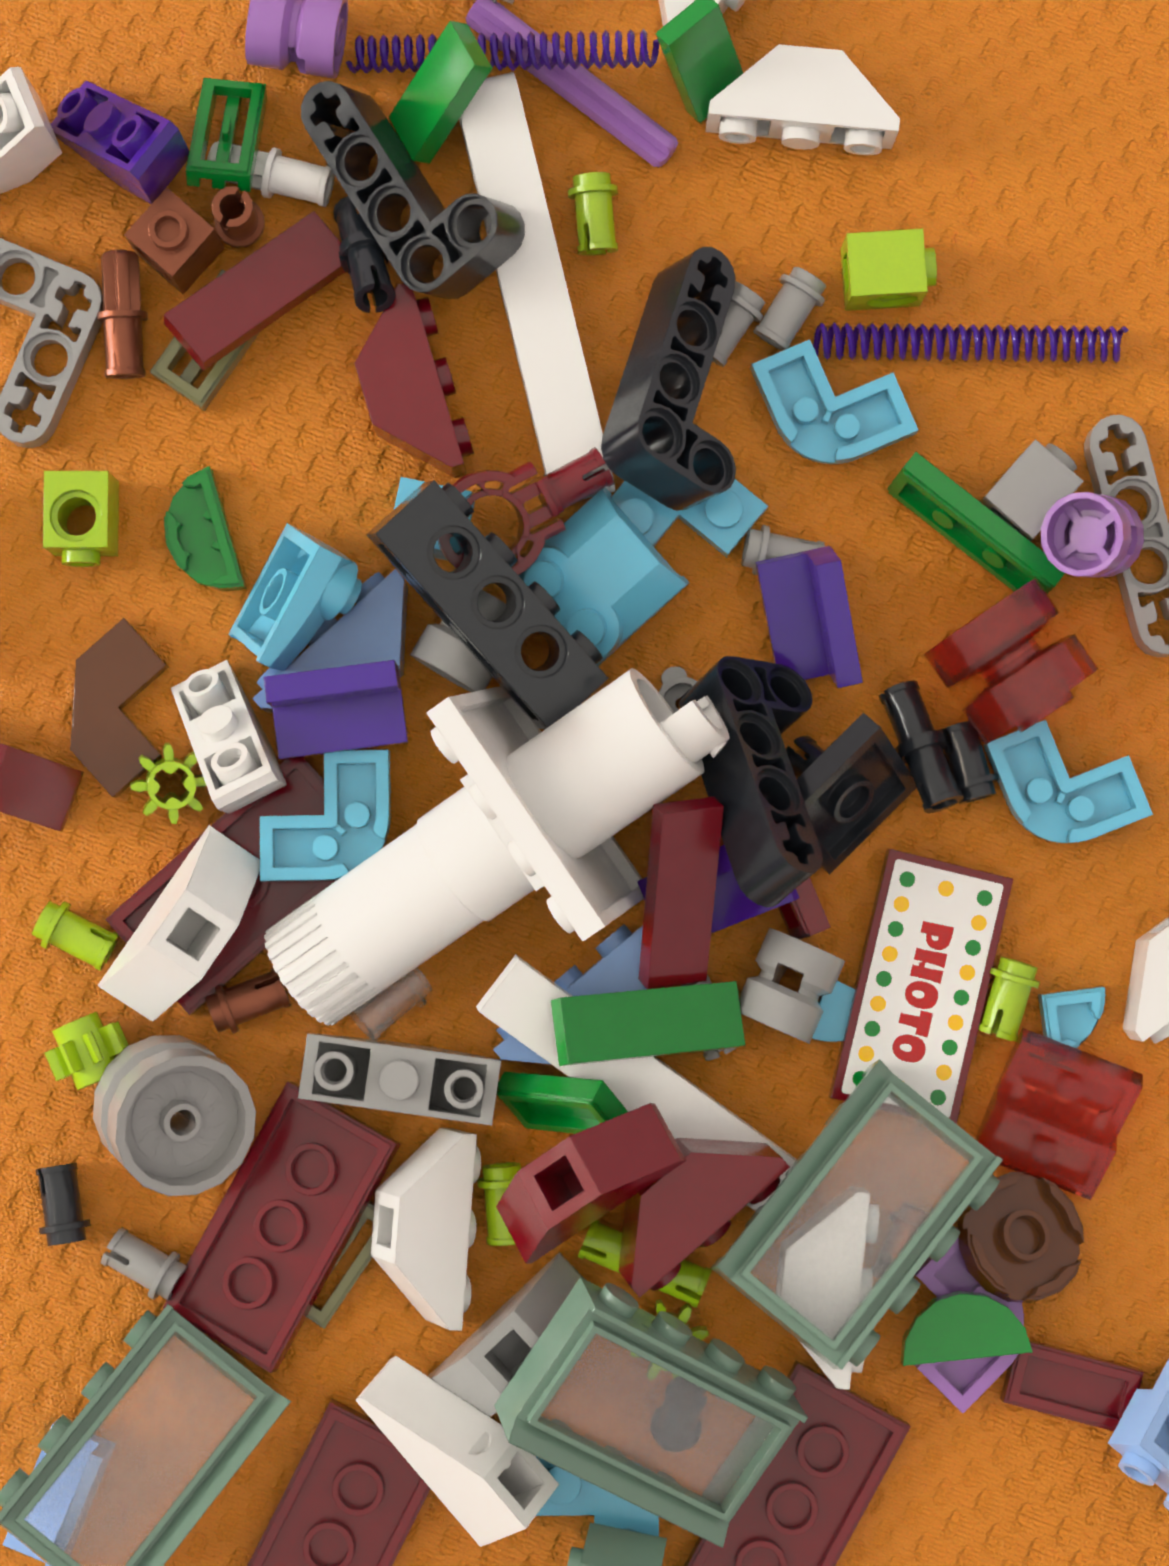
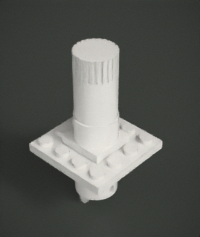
M631 668L558 721L541 731L501 686L447 697L426 713L436 726L431 730V736L441 753L451 763L455 764L460 761L468 773L460 779L464 787L417 820V824L266 930L264 935L266 940L265 948L268 950L267 955L269 960L272 961L273 968L278 973L280 981L289 990L290 995L298 1001L301 1008H304L311 1017H315L320 1023L324 1022L325 1025L329 1026L331 1024L332 1026L483 921L492 920L532 891H537L544 886L551 895L547 899V905L557 923L567 933H572L575 930L581 940L585 941L644 899L637 883L642 877L613 835L651 810L654 804L661 803L703 774L704 765L702 758L709 753L714 758L730 739L728 730L710 698L704 696L699 701L692 700L674 713L656 688L640 672Z

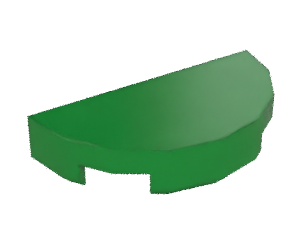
M208 466L188 476L183 481V486L173 496L169 511H166L164 517L166 545L177 566L197 583L220 591L247 589L213 470Z
M955 1291L933 1298L927 1303L928 1306L915 1316L909 1329H906L903 1335L901 1364L908 1366L1032 1353L1033 1351L1025 1327L1007 1306L984 1293Z

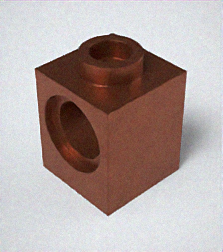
M167 187L124 234L137 255L182 294L191 287L225 249L216 230Z

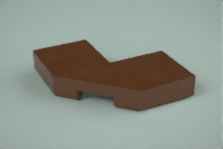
M124 618L76 660L70 750L114 798H117L130 786L131 782L137 780L147 771L142 767L138 759L141 755L149 757L154 763L163 757L122 708L169 668Z

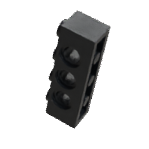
M435 480L424 482L376 525L367 536L537 728L545 730L579 706L608 679L596 665L603 657L583 633L576 630L570 635L554 617L560 611V607L540 584L534 581L527 586L511 568L517 562V558L509 547L494 533L490 532L484 537L468 519L474 513L472 506L453 485L446 483L441 488ZM445 534L456 537L462 544L464 552L461 564L452 572L441 569L437 565L433 554L437 540ZM490 583L498 585L506 596L505 611L499 618L493 621H489L482 616L477 604L480 591ZM538 632L546 639L549 646V654L543 665L536 669H530L522 659L521 647L524 640L530 634Z

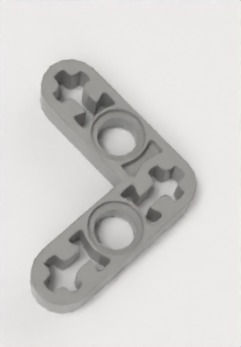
M0 238V304L34 318L0 394V432L15 445L29 449L39 447L49 441L58 426L103 323L97 320V313L103 311V294L94 279L85 273ZM20 262L32 266L35 272V281L30 290L24 294L13 295L3 289L2 276L9 266ZM80 288L84 289V296L91 303V307L87 312L77 309L73 314L68 327L73 333L80 334L77 341L73 342L62 332L48 329L50 322L54 321L63 329L69 310L61 300L65 294L76 296ZM58 344L67 351V366L56 376L47 377L40 375L35 369V355L45 345ZM26 378H29L40 388L55 392L50 400L39 392L33 406V411L41 417L40 423L37 427L26 425L22 433H18L19 425L11 418V415L15 408L26 410L31 402L34 393L28 387L23 386Z

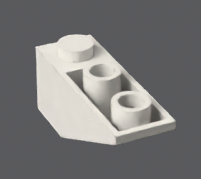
M394 1356L386 1363L356 1398V1402L480 1547L525 1530L559 1485L535 1455L508 1443L500 1423L397 1356Z

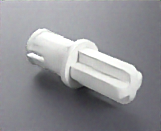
M219 141L213 143L207 160H216ZM233 144L230 163H239L242 146ZM274 147L269 153L258 150L251 188L261 190L264 198H272L275 193L314 202L319 206L326 207L332 194L335 175L329 166L324 167L282 156L281 149ZM227 181V182H230V183L238 184L237 182H234V181Z

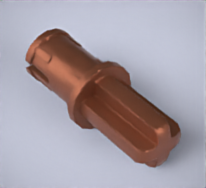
M127 250L107 251L101 256L103 311L97 313V320L104 322L105 378L145 377V369L143 367L142 321L148 320V313L141 310L139 257L136 252Z

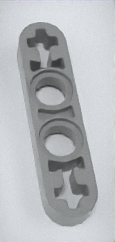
M1110 415L1101 419L1088 432L1084 442V456L1094 493L1116 497L1118 492L1124 489H1133L1141 493L1147 502V513L1141 521L1144 531V543L1141 550L1153 551L1161 558L1164 569L1162 577L1155 584H1144L1133 576L1130 567L1128 570L1117 574L1116 577L1132 637L1137 647L1145 654L1153 657H1168L1169 645H1165L1160 635L1150 636L1148 631V625L1157 620L1154 602L1141 607L1138 597L1152 596L1169 588V523L1146 436L1141 426L1130 417ZM1108 430H1113L1117 439H1128L1130 447L1121 454L1124 473L1133 467H1137L1139 476H1126L1117 480L1112 485L1108 484L1106 476H1113L1118 471L1114 454L1112 452L1102 453L1099 444L1108 437ZM1165 598L1159 602L1162 616L1165 620H1169V598Z

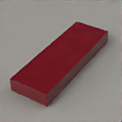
M313 211L164 314V325L204 371L345 273L340 264L338 254L341 242Z
M714 796L653 805L638 976L639 981L646 989L707 981L724 806Z

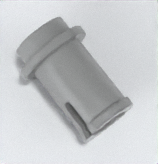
M796 266L789 275H781L779 281L783 286L760 324L753 331L762 340L781 351L790 348V343L815 305L821 307L825 302L821 295L826 285L813 274Z
M735 282L734 293L712 362L722 367L727 363L728 357L753 321L760 323L764 317L760 311L766 302L751 289L739 282Z
M763 525L761 530L749 528L744 543L741 565L752 568L753 575H758L755 562L825 547L822 541L814 542L770 533V526Z
M123 1227L116 1232L107 1246L111 1252L106 1251L101 1258V1264L105 1267L109 1266L149 1289L148 1297L153 1300L161 1296L169 1301L173 1295L171 1292L179 1277L188 1267L179 1262V1253L174 1251L167 1255L132 1235Z

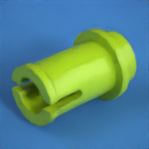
M590 172L573 176V188L568 190V198L575 200L579 243L577 249L579 255L606 254V249L608 253L618 251L612 196L618 194L617 185L611 184L610 173Z
M49 901L39 916L32 932L33 936L42 940L40 946L47 950L53 945L94 966L96 970L101 971L109 960L118 942L119 935L69 911L71 904L65 901L60 906Z
M1002 956L998 968L991 967L990 974L995 975V979L982 1021L979 1025V1031L990 1035L994 1033L996 1037L1017 1042L1019 1036L1017 1034L1031 988H1038L1040 981L1035 980L1037 967Z
M505 1162L485 1165L482 1167L483 1178L477 1180V1187L483 1188L485 1195L488 1235L486 1243L491 1246L516 1245L496 1206L517 1171L521 1169V1164Z

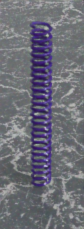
M630 29L627 34V57L624 60L622 33L617 30L615 32V55L612 62L609 50L610 36L609 32L605 30L602 33L603 52L601 61H599L597 33L593 30L590 33V56L587 63L584 52L585 36L580 30L577 34L578 54L576 62H574L572 34L567 31L565 33V57L562 63L559 52L560 36L555 31L552 34L553 56L550 63L547 55V34L543 31L540 34L541 54L537 64L534 53L535 35L530 31L527 36L528 58L525 64L522 55L523 38L517 32L515 35L516 57L514 64H512L510 57V35L505 32L502 37L504 55L500 64L497 55L498 36L493 32L490 36V64L492 68L495 65L500 71L506 66L514 71L519 65L524 70H527L531 64L536 70H539L543 65L551 70L556 64L562 70L568 64L576 70L581 63L586 69H589L593 63L599 69L606 63L612 69L618 63L626 69L631 62L636 68H639L643 62L651 68L657 61L659 41L658 39L653 41L650 60L647 50V32L643 29L640 32L641 46L637 61L634 48L635 35ZM481 32L478 35V43L485 54L486 38ZM384 34L379 42L381 56L379 67L376 63L377 45L373 35H370L367 41L368 67L365 66L363 61L365 46L364 40L360 35L355 40L357 65L353 67L351 61H347L346 65L355 74L360 69L365 73H369L372 68L377 73L382 72L384 68L390 73L396 68L403 73L408 68L413 72H417L424 62V37L419 34L416 38L418 57L416 66H414L412 61L413 41L409 34L404 38L406 58L404 66L400 62L401 43L400 38L396 34L392 38V54L394 59L392 66L388 63L389 44L388 38ZM431 34L428 39L429 53L437 42L434 34Z
M821 322L816 328L813 347L818 356L822 333L824 357L828 360L831 356L833 335L835 334L836 356L841 360L843 358L847 333L849 358L853 360L856 357L857 341L860 333L862 358L866 360L869 354L872 334L874 358L878 361L881 358L885 332L887 358L890 361L893 359L896 334H898L899 358L903 361L906 358L907 342L910 333L912 359L916 361L919 356L920 340L923 333L925 359L929 361L931 359L935 333L937 359L941 361L944 357V346L948 332L950 359L952 362L956 359L959 334H961L962 359L966 362L969 359L970 340L973 332L975 360L978 362L981 360L982 343L986 333L987 359L991 362L994 359V347L998 333L1000 360L1004 362L1007 357V344L1011 332L1013 344L1012 359L1016 363L1019 360L1022 333L1025 339V360L1029 362L1032 359V344L1036 332L1038 361L1041 363L1044 360L1045 342L1049 333L1051 346L1050 360L1054 363L1057 360V344L1061 333L1063 361L1067 363L1070 358V342L1074 332L1076 343L1075 360L1078 363L1082 360V345L1086 333L1088 338V361L1092 363L1095 359V342L1099 332L1101 341L1100 361L1104 364L1108 356L1107 345L1110 333H1112L1114 344L1113 361L1117 363L1120 360L1122 335L1129 330L1123 326L1117 332L1113 326H1110L1104 332L1102 327L1097 326L1092 332L1086 325L1079 332L1078 328L1074 325L1068 331L1060 325L1054 332L1053 328L1049 325L1043 331L1035 325L1029 331L1025 325H1022L1016 331L1010 324L1004 331L998 324L991 332V329L986 324L980 328V331L974 324L967 331L959 324L953 331V328L946 324L941 331L938 325L934 324L928 331L923 323L917 330L909 323L903 332L902 327L898 323L893 326L891 331L886 323L879 328V331L873 323L867 327L866 331L864 326L858 323L853 331L852 327L846 323L842 326L840 332L839 326L835 322L829 327L828 331L827 327Z

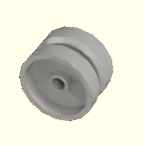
M180 1035L151 1036L127 1046L106 1066L94 1091L93 1120L102 1144L143 1187L167 1196L197 1195L222 1184L243 1163L254 1139L256 1109L247 1084L229 1065L216 1057L207 1047Z

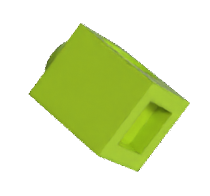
M923 228L846 234L841 247L845 311L920 306L928 292V287L936 285L937 262L935 249L925 248Z
M44 471L43 548L54 556H62V565L72 567L100 566V556H118L119 481L109 471ZM80 506H93L96 512V520L91 530L83 535H70L67 528V520L71 512Z

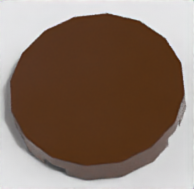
M1009 1172L997 1177L1000 1180L998 1186L977 1211L968 1205L960 1215L958 1221V1230L960 1231L958 1236L959 1250L968 1272L985 1291L1007 1302L1032 1303L1061 1292L1076 1276L1082 1260H1078L1080 1254V1244L1084 1243L1083 1225L1073 1202L1055 1183L1043 1177L1037 1179L1031 1175H1024V1172Z

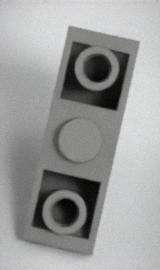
M307 1033L298 1098L492 1126L501 1060L409 1043Z
M559 1252L428 1377L487 1416L497 1413L494 1404L579 1278L584 1277Z

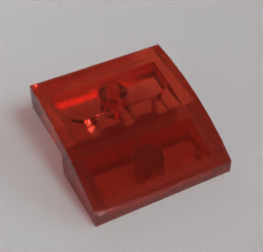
M1022 1028L993 1092L975 1140L995 1156L1002 1158L1001 1166L1016 1172H1024V1175H1031L1037 1179L1043 1177L1055 1183L1060 1189L1091 1200L1117 1152V1136L1143 1088V1074Z

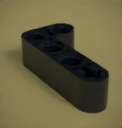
M332 81L319 82L306 93L301 105V119L305 129L395 271L409 289L444 299H458L470 292L512 257L521 247L525 236V223L521 213L514 206L474 193L461 196L446 209L443 207L416 163L412 161L405 146L384 113L371 96ZM377 154L378 165L376 171L370 177L369 165L371 159ZM409 204L410 218L405 227L402 228L401 214L403 209ZM490 214V232L484 240H481V222L486 215ZM442 254L443 269L440 276L435 280L433 277V266L435 260Z
M713 247L699 248L662 270L655 277L601 443L603 459L614 474L664 506L676 511L686 510L723 493L732 486L736 474L734 458L729 449L720 440L693 424L736 282L734 268L729 259L720 250Z
M726 656L720 659L681 697L679 707L681 709L692 700L699 701L704 696H708L728 730L730 739L723 749L714 758L710 753L702 758L704 773L701 776L708 797L714 796L724 806L721 837L740 889L757 905L774 907L819 870L823 861L816 833L781 737L783 732L811 708L813 701L812 693L806 681L790 667L782 664Z

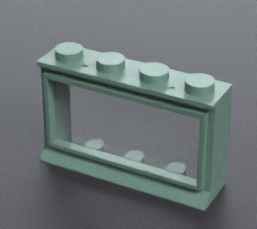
M880 1059L866 1069L862 1074L864 1078L854 1091L831 1114L824 1124L826 1125L806 1152L801 1154L785 1174L786 1177L766 1203L760 1206L744 1226L746 1228L726 1254L718 1258L711 1267L713 1271L829 1366L840 1370L844 1368L848 1361L855 1367L859 1366L870 1354L881 1337L873 1330L888 1309L897 1315L909 1303L921 1285L920 1282L913 1278L928 1257L938 1262L952 1247L960 1235V1231L953 1224L968 1205L977 1211L991 1196L1000 1182L993 1175V1172L1003 1161L1002 1158L995 1156L894 1075Z
M582 1277L579 1278L494 1404L508 1443L722 1548L729 1522L799 1421L805 1423L808 1419L793 1394L796 1391V1386L780 1371L767 1365L759 1371L746 1364L744 1358L727 1343L713 1338L708 1344L694 1337L689 1327L672 1314L659 1311L657 1316H654L639 1308L638 1302L622 1288L611 1283H606L601 1288Z
M169 1304L158 1317L147 1310L123 1340L132 1349L116 1369L105 1362L81 1391V1394L90 1401L72 1422L63 1414L40 1441L37 1447L46 1453L41 1462L30 1475L19 1468L0 1490V1506L2 1507L0 1511V1526L49 1566H164L291 1401L270 1388L173 1310V1307Z

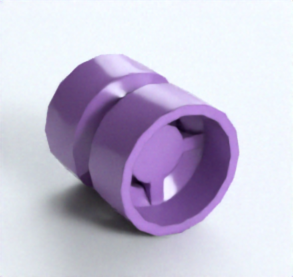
M250 0L245 35L247 64L283 70L290 62H296L300 73L333 79L337 78L346 42L348 0Z
M1092 492L1071 493L1057 500L1046 513L1041 526V546L1047 559L1061 572L1076 577H1113L1126 571L1139 557L1144 543L1143 524L1135 509L1124 500Z

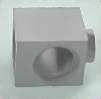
M1035 439L980 502L1031 541L1041 531L1045 515L1054 503L1074 493L1084 481L1074 473L1077 465L1068 454L1051 443L1044 447Z

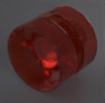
M1034 578L923 654L947 689L963 684L978 675L982 676L987 685L967 702L962 712L985 745L1015 726L1021 733L1071 700L1074 695L1070 689L1099 669L1076 634L1064 636L1042 648L1039 646L1035 637L1055 620L1060 611L1037 578Z

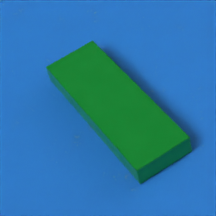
M917 452L913 454L886 489L890 495L1031 606H1036L1065 574L1047 559L1045 552Z
M737 981L560 997L551 1000L559 1066L745 1046Z

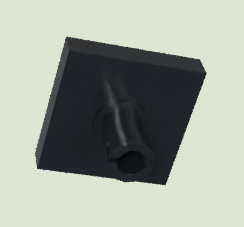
M864 713L825 751L808 735L796 738L793 742L805 752L804 757L807 760H804L790 746L786 748L822 851L823 861L821 867L829 875L917 788L911 772L881 727Z

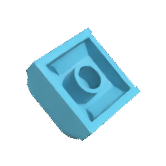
M607 488L601 489L564 523L565 531L546 540L535 562L518 575L527 586L535 581L551 595L560 607V611L554 617L570 635L578 630L594 644L603 657L596 664L597 666L601 665L689 584V581L684 576H680L617 506Z
M287 523L228 635L242 642L257 656L256 660L269 668L285 671L306 647L325 620L333 619L338 613L346 614L352 609L362 587L361 580L357 578V564L338 550Z

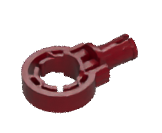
M594 447L585 455L547 475L534 478L509 492L511 487L538 473L530 461L509 473L495 470L473 472L458 479L452 485L460 493L475 484L480 488V490L472 492L465 497L470 505H473L475 500L484 496H499L506 499L513 506L518 516L519 527L517 538L509 549L517 558V562L511 568L519 575L535 562L546 540L566 530L563 521L559 518L530 532V529L559 515L565 508L595 492L614 485V480L610 470H605L604 468L583 479L585 474L606 464L600 452ZM487 481H499L500 487L497 489L485 488V483ZM538 496L542 505L527 512L524 503ZM445 534L437 540L438 545L445 558L457 569L463 560L462 544L455 537L460 547V551L455 553L450 544V538L454 536ZM530 540L528 548L522 555H520V551L525 545L526 541Z

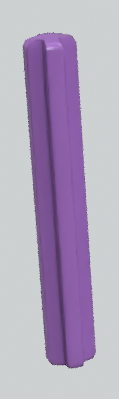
M476 0L466 17L468 26L479 34L482 32L489 42L490 36L494 32L498 36V49L502 52V37L507 32L510 35V57L514 61L516 57L515 35L519 32L523 38L522 55L525 64L528 58L527 36L531 31L535 35L534 53L538 64L541 54L540 34L497 1L494 3L491 0ZM547 40V55L551 63L553 47L552 43ZM559 49L560 57L563 63L565 53ZM531 64L527 69L532 75L653 167H662L675 152L678 145L676 137L581 65L576 70L570 64L564 70L560 69L557 64L551 70L545 65L536 70Z

